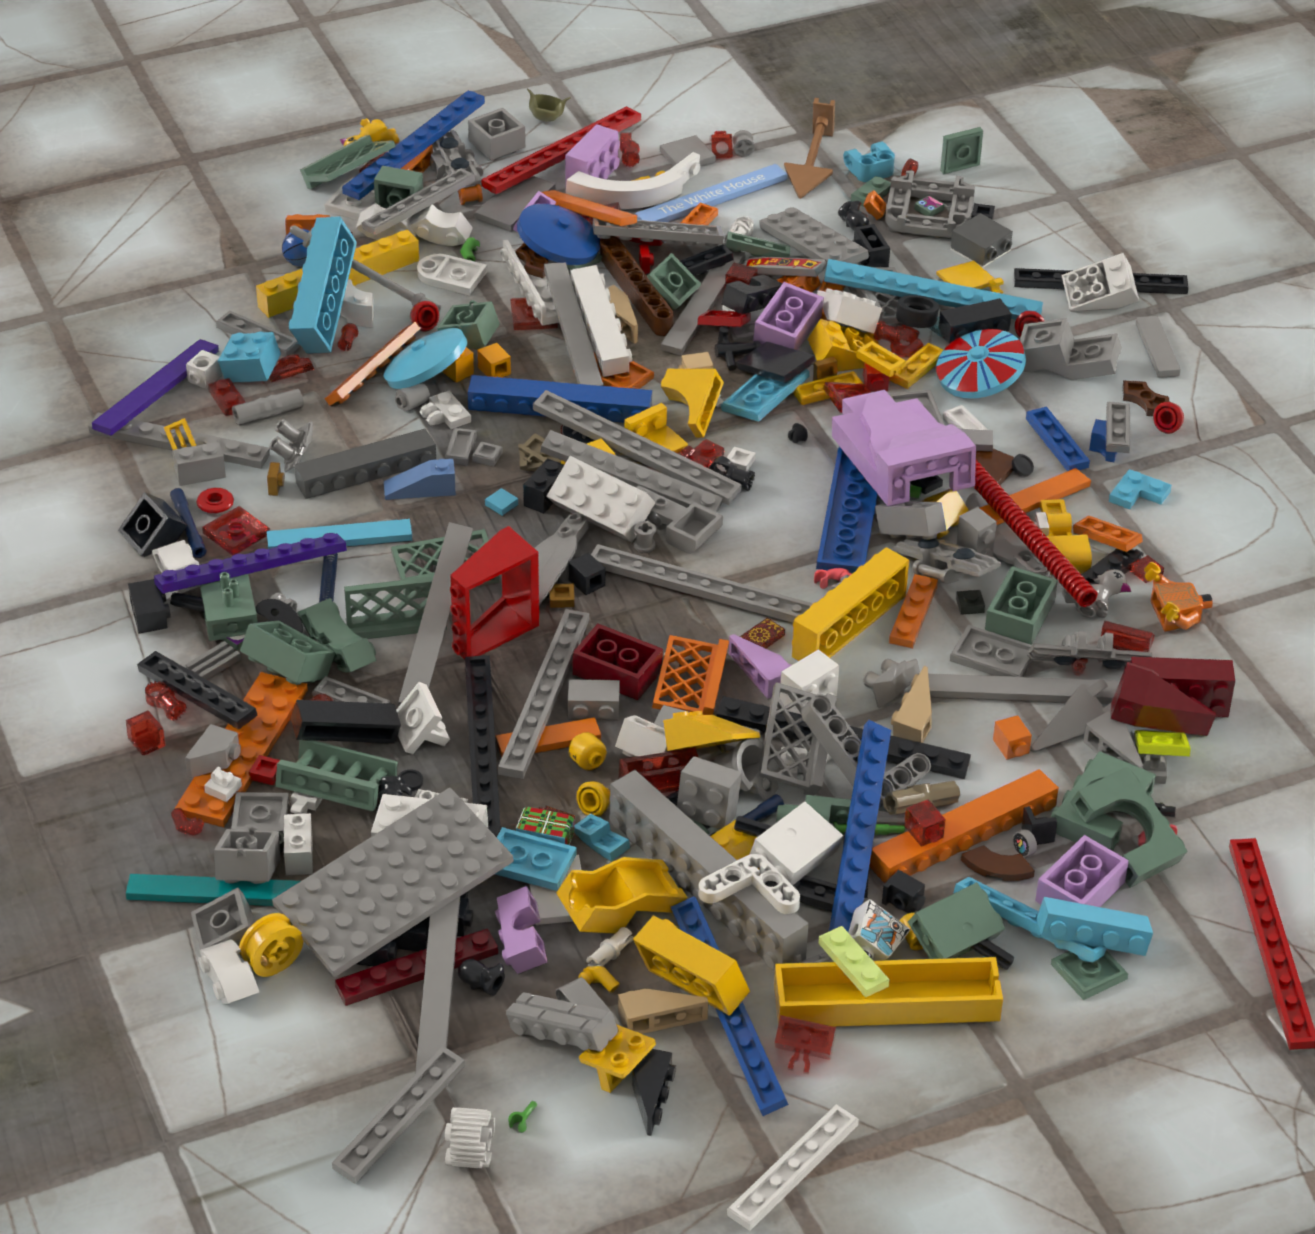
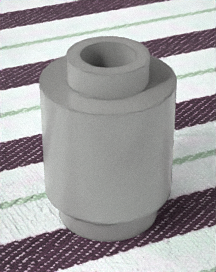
M423 383L402 388L396 392L395 403L403 411H409L425 404L430 397L427 386Z

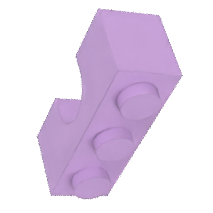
M527 886L497 897L498 909L495 910V913L502 928L499 930V936L505 947L502 950V956L506 965H511L516 973L519 974L547 963L544 941L533 926L530 927L540 922L537 901Z

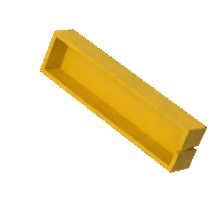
M996 957L874 961L889 978V987L866 998L835 962L775 964L774 992L778 1028L993 1022L1001 1020L1003 995Z

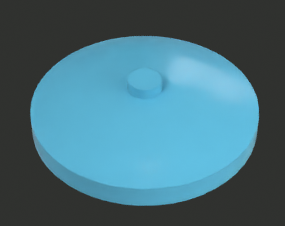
M458 328L443 329L426 335L407 346L392 359L384 371V378L388 385L394 389L407 388L422 383L450 366L465 350L467 339Z

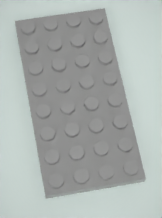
M449 787L272 899V902L279 913L286 915L290 919L291 926H295L301 931L305 944L335 978L505 868L514 860L513 855Z

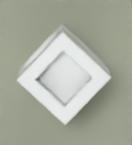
M201 350L186 364L188 382L207 389L222 375L218 363L220 357Z

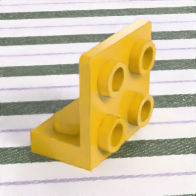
M663 403L624 419V428L675 453L688 448V443L667 426V407Z

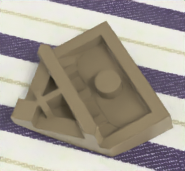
M536 433L524 444H518L520 470L536 471L547 458L561 463V460L540 452L541 445L545 439Z

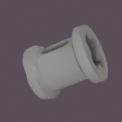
M640 521L634 527L635 534H637L634 548L641 553H649L655 549L656 543L653 535L656 532V527L649 521Z

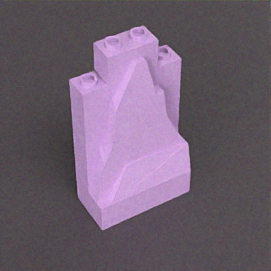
M885 390L842 399V415L832 417V437L887 506L910 501V481L950 472L949 487L953 491L975 486L976 445L963 431L953 424L945 426L938 423L917 398L896 403Z

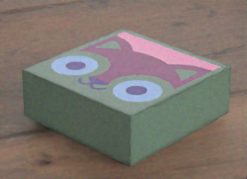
M928 195L916 202L914 209L925 216H935L944 210V204Z

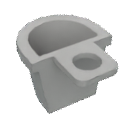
M754 738L742 740L735 748L716 756L713 762L742 772L740 789L748 791L754 785L763 800L772 797L778 790V782L768 779L770 789L768 792L765 791L762 785L764 777L758 776L763 751L761 741Z

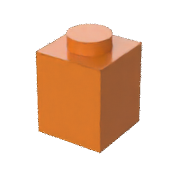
M1018 715L995 721L993 741L1006 760L1029 754L1032 735Z

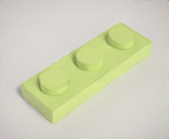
M843 926L819 936L818 944L865 998L889 987V978Z

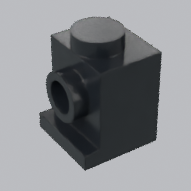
M898 870L883 885L882 904L886 906L890 903L908 914L919 911L926 900V897H924L925 884Z

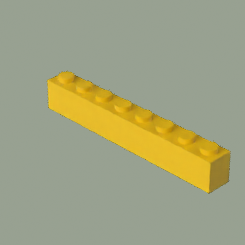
M408 229L356 248L353 259L384 275L418 262L419 240ZM353 268L350 269L348 280L351 279L354 286L370 280L369 277ZM302 269L256 285L258 308L268 318L293 309L294 301H296L298 295V284L301 282L303 274Z

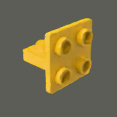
M617 1025L618 1033L611 1041L608 1040V1044L601 1052L591 1049L584 1050L579 1056V1060L581 1063L597 1069L601 1089L611 1093L656 1045L654 1038Z

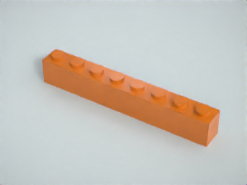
M1038 769L873 847L869 867L884 883L898 870L909 876L922 872L940 861H945L961 851H966L970 847L982 841H987L992 836L1008 831L1013 826L1022 823L1024 807L1030 806L1034 816L1051 810L1057 804L1059 787Z

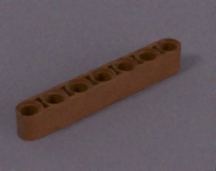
M610 236L607 239L601 238L600 255L602 256V263L652 331L658 336H667L673 327V310L650 282L620 239L616 236Z

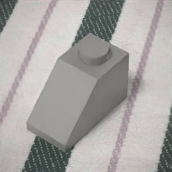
M210 724L185 757L187 776L195 777L211 773L217 767H220L221 770L228 768L241 752L238 733Z

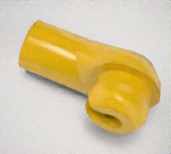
M588 966L583 969V972L578 977L585 979L589 985L591 983H601L609 993L615 991L620 985L603 966Z

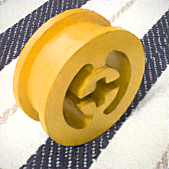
M272 913L260 918L247 929L239 944L241 949L239 954L245 962L247 961L250 964L252 970L261 977L273 976L288 968L296 960L304 943L302 933L297 927L291 926L290 919L286 915Z

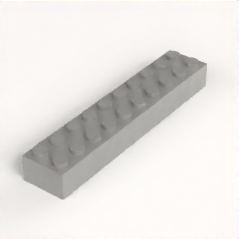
M636 770L610 784L609 818L615 828H619L630 842L639 846L648 858L663 860L669 868V874L677 881L679 886L695 896L698 903L704 905L716 920H720L725 924L734 936H738L747 945L750 951L758 954L766 965L774 970L775 964L793 963L794 956L799 954L802 957L801 961L806 960L809 924L796 912L793 914L780 913L753 885L716 903H706L700 900L698 896L700 880L737 860ZM730 875L726 877V879L731 882H735L740 879L735 875Z

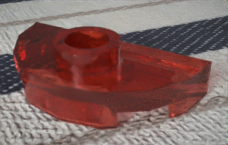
M298 354L288 355L278 360V364L272 370L269 378L272 383L314 370V367L307 357H299Z

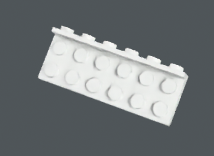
M503 240L501 258L503 261H506L508 271L513 273L514 281L516 284H519L521 294L526 296L527 304L532 307L534 317L539 319L542 326L559 323L546 276L539 278L527 274L524 269L525 263L516 255V250L519 247L513 249L508 240ZM548 259V264L557 263Z

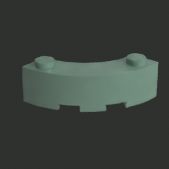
M331 598L297 612L310 638H315L320 644L336 652L333 661L338 664V670L348 673L377 661L373 644L367 638L356 635L346 625L340 616L338 606L335 602H332Z

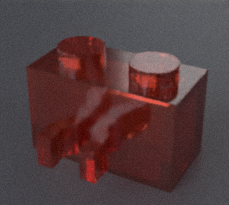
M781 1015L775 1038V1048L795 1052L788 1064V1070L792 1071L794 1070L795 1062L799 1061L800 1053L804 1054L803 1062L805 1067L803 1073L809 1074V1056L831 1060L836 1027Z

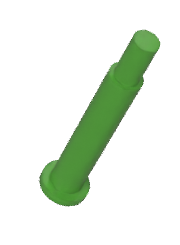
M833 822V827L844 835L847 824ZM876 824L874 835L904 833L905 827L904 825Z

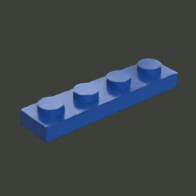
M1047 406L1026 412V420L1066 471L1074 468L1078 470L1089 468L1090 460Z

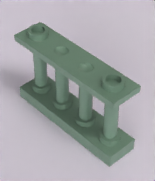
M300 740L298 761L294 763L281 759L277 763L275 787L374 811L377 807L378 785L381 783V777L397 776L398 761L314 740ZM331 771L343 773L344 775L333 773Z

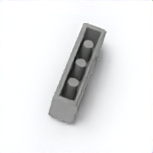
M523 992L516 999V1003H513L506 1010L510 1028L517 1035L526 1034L534 1036L539 1040L547 1039L556 1041L561 1045H574L582 1050L591 1049L601 1052L608 1044V1040L611 1041L618 1033L613 1014L608 1010Z

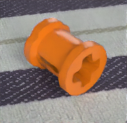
M480 184L458 190L461 205L469 201H483Z

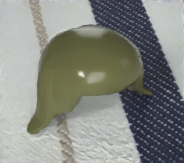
M527 88L530 94L529 109L536 119L544 122H551L563 114L566 101L571 98L567 97L561 100L550 95H535Z

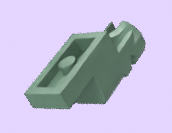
M806 795L805 802L829 823L847 824L851 799ZM778 805L776 823L799 805Z

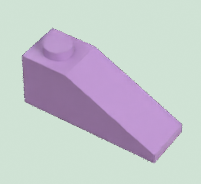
M737 635L729 636V655L767 699L771 698L774 684L776 682L781 684V671L792 665L788 664L779 654Z

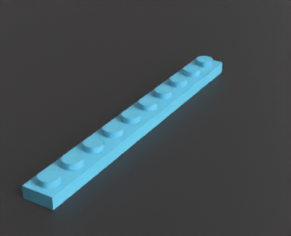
M828 259L824 277L825 282L899 297L908 295L924 296L936 301L939 305L954 308L1001 298L1012 313L1011 319L1014 320L1024 311H1036L1040 315L1042 313L1043 302L832 259Z

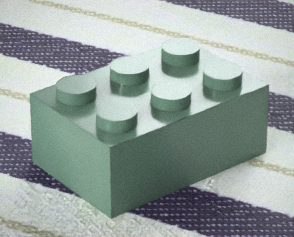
M1012 566L987 610L985 630L1032 645L1055 603L1058 580Z
M281 621L249 624L240 649L241 652L249 656V660L264 664L270 672L281 674L286 677L288 682L296 685L302 682L314 683L317 680H323L325 676L327 677L336 653Z

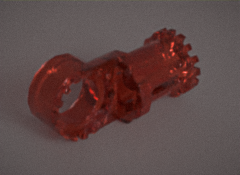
M620 133V151L623 153L621 157L622 162L626 166L634 167L640 161L638 154L640 151L639 144L632 140V133Z
M880 320L877 323L873 337L875 340L883 339L889 341L891 345L898 344L900 340L915 344L920 332L906 325H901V327L897 325L894 327L889 326Z
M156 681L154 683L150 682V685L147 684L145 687L147 704L163 709L169 720H178V717L181 718L180 715L186 712V704L175 697L174 691L169 689L166 684L164 685L163 682L162 684L161 681H158V683ZM153 692H158L155 697L150 695Z

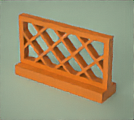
M670 635L652 708L661 710L662 706L665 705L688 712L702 711L703 715H713L729 641L719 639V643L716 645ZM672 646H682L686 650L678 653ZM701 650L711 652V655L702 658L698 652ZM691 655L696 661L688 664L683 658ZM677 661L682 667L673 669L669 664ZM702 666L706 672L698 675L694 668ZM688 672L692 678L684 681L679 675ZM673 678L678 684L669 686L665 680ZM698 683L702 689L694 692L690 685ZM683 689L688 695L680 698L675 692ZM669 695L674 701L665 702L659 699ZM694 700L699 708L689 707L685 703Z

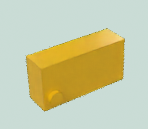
M653 915L633 938L648 971L691 995L707 997L709 1005L729 1016L750 992L735 959L683 932L668 919L661 920Z

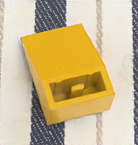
M823 319L819 320L807 339L817 361L834 357L837 360V372L863 368L864 362L856 358L857 350L871 341L879 345L877 337L870 332L864 333L854 327H845L835 321Z

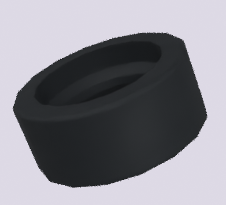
M903 296L898 300L896 319L909 327L929 328L937 323L939 305L936 301L924 296Z

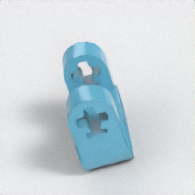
M883 141L872 144L870 148L871 153L862 155L857 149L845 151L843 154L846 167L862 182H868L875 176L887 178L893 175L895 154Z

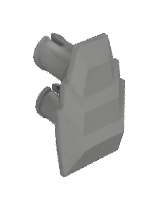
M285 419L280 420L276 425L275 431L287 438L289 444L277 436L271 441L269 449L284 458L285 472L295 467L294 464L299 463L302 454L306 452L309 443L312 441V421L299 429L292 426Z
M885 659L881 664L882 674L878 675L869 671L864 675L863 682H865L864 685L866 687L873 688L877 707L880 708L903 694L904 690L912 684L911 681L915 674L920 672L918 661L913 659L897 663L891 659Z

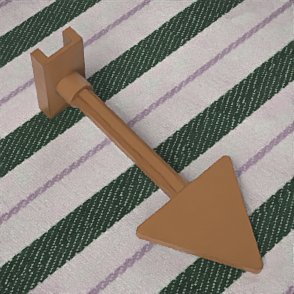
M819 98L814 99V136L806 163L804 165L784 163L785 171L799 199L803 198L833 174L832 169L814 167L823 135L833 137L835 120L834 100H831L830 104L819 103Z

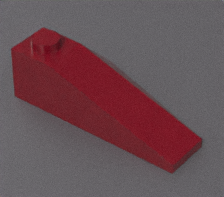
M1129 662L1126 664L1111 702L1110 719L1136 727L1208 736L1216 717V712L1195 698L1188 697L1182 693L1173 683L1169 684L1152 669Z

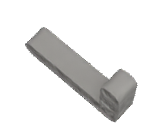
M823 694L814 695L802 708L801 716L851 785L854 786L861 740L827 696ZM921 753L913 754L884 773L879 808L884 805L883 799H885L886 793L907 789L908 786L916 784L930 771L931 763L928 757Z

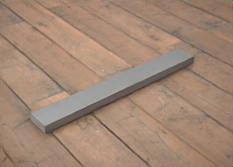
M731 251L733 253V261L726 263L724 266L710 269L701 283L702 285L697 289L661 343L662 351L677 355L683 354L701 326L698 325V316L708 310H712L725 290L726 284L731 281L744 261L745 252Z
M566 262L544 264L545 276L578 384L603 386Z
M451 522L448 524L398 705L404 701L418 682L426 684L428 689L430 687L451 611L450 575L464 563L473 532L471 527Z
M928 673L930 697L1067 702L1082 683L1090 687L1098 681L1090 679ZM1104 680L1108 686L1096 695L1101 704H1110L1118 687L1117 680Z
M460 897L430 915L415 1074L442 1045L447 1048Z

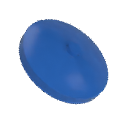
M552 204L528 206L521 212L517 222V231L523 242L537 254L557 263L566 262V265L587 264L596 258L601 247V238L594 234L592 224L579 214L561 206Z

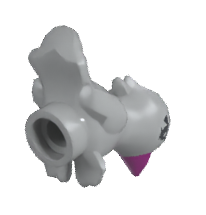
M1117 569L1108 570L1104 574L1098 575L1097 579H1094L1099 584L1091 585L1098 594L1097 599L1092 605L1081 607L1062 586L1061 591L1065 602L1075 603L1078 612L1085 617L1092 618L1097 615L1098 617L1105 618L1108 614V604L1106 603L1109 597L1118 593L1131 592V588L1127 584L1126 577L1122 571Z

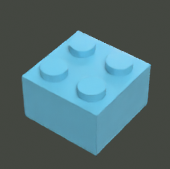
M273 332L236 333L231 335L218 363L226 383L267 381L281 352Z

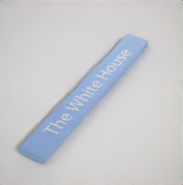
M773 164L639 211L635 215H637V220L670 222L687 216L699 203L715 206L787 180V173L777 164Z

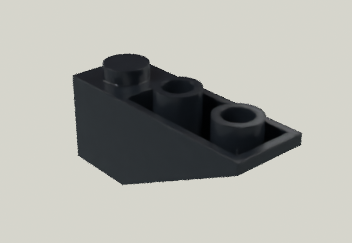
M652 1049L632 1070V1087L646 1133L649 1136L652 1135L654 1126L660 1125L663 1109L660 1107L662 1103H667L670 1087L667 1085L669 1081H674L676 1074V1065L672 1064V1052Z

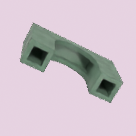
M1099 751L1093 760L1089 759L1083 775L1079 774L1077 776L1073 789L1066 791L1061 806L1054 808L1051 817H1056L1057 820L1056 834L1073 842L1079 841L1085 835L1113 851L1120 841L1123 822L1103 814L1084 823L1070 802L1078 790L1127 766L1138 777L1146 793L1151 796L1156 774Z
M1128 766L1078 790L1070 802L1084 823L1107 812L1121 811L1133 816L1141 824L1145 832V844L1122 856L1129 860L1125 879L1129 888L1179 863L1188 852L1184 842L1177 837L1170 827L1167 818L1160 813L1153 798L1146 793L1138 777L1132 773Z

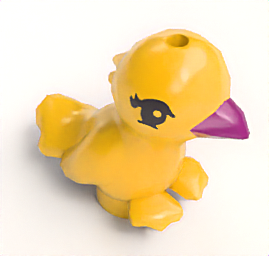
M367 118L362 119L360 125L363 127L360 128L361 132L359 135L340 139L343 146L365 135H370L372 142L394 141L395 144L399 143V137L395 128L387 129L384 122L378 119H374L370 123Z

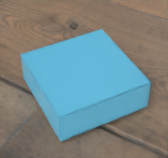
M502 488L485 499V506L501 516L518 505V498Z

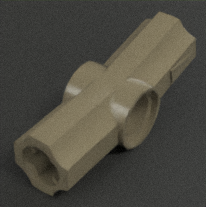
M955 780L931 785L930 783L908 786L907 789L886 793V797L883 799L884 809L890 815L909 811L932 810L936 806L957 803L960 797V789Z

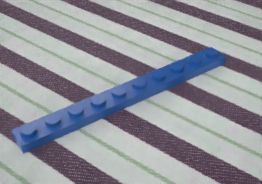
M466 91L398 143L396 147L389 150L342 186V193L361 200L374 190V178L382 166L401 169L485 104V96L473 91Z
M868 720L863 727L829 931L843 926L849 932L854 911L864 901L891 736L890 729L871 720Z
M695 896L671 906L680 930L720 951ZM743 1001L730 1016L716 1009L762 1116L789 1105Z

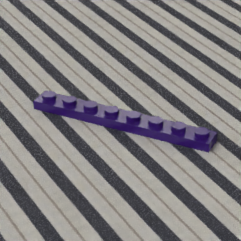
M326 533L323 537L305 538L293 544L283 543L275 548L257 549L254 553L235 554L232 558L223 560L213 559L206 564H192L176 571L166 570L162 574L154 575V581L158 589L164 594L219 581V575L222 572L229 573L230 578L344 552L347 551L346 541L337 533Z

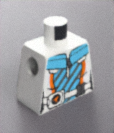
M869 899L855 909L848 933L873 961H885L895 951L910 929Z

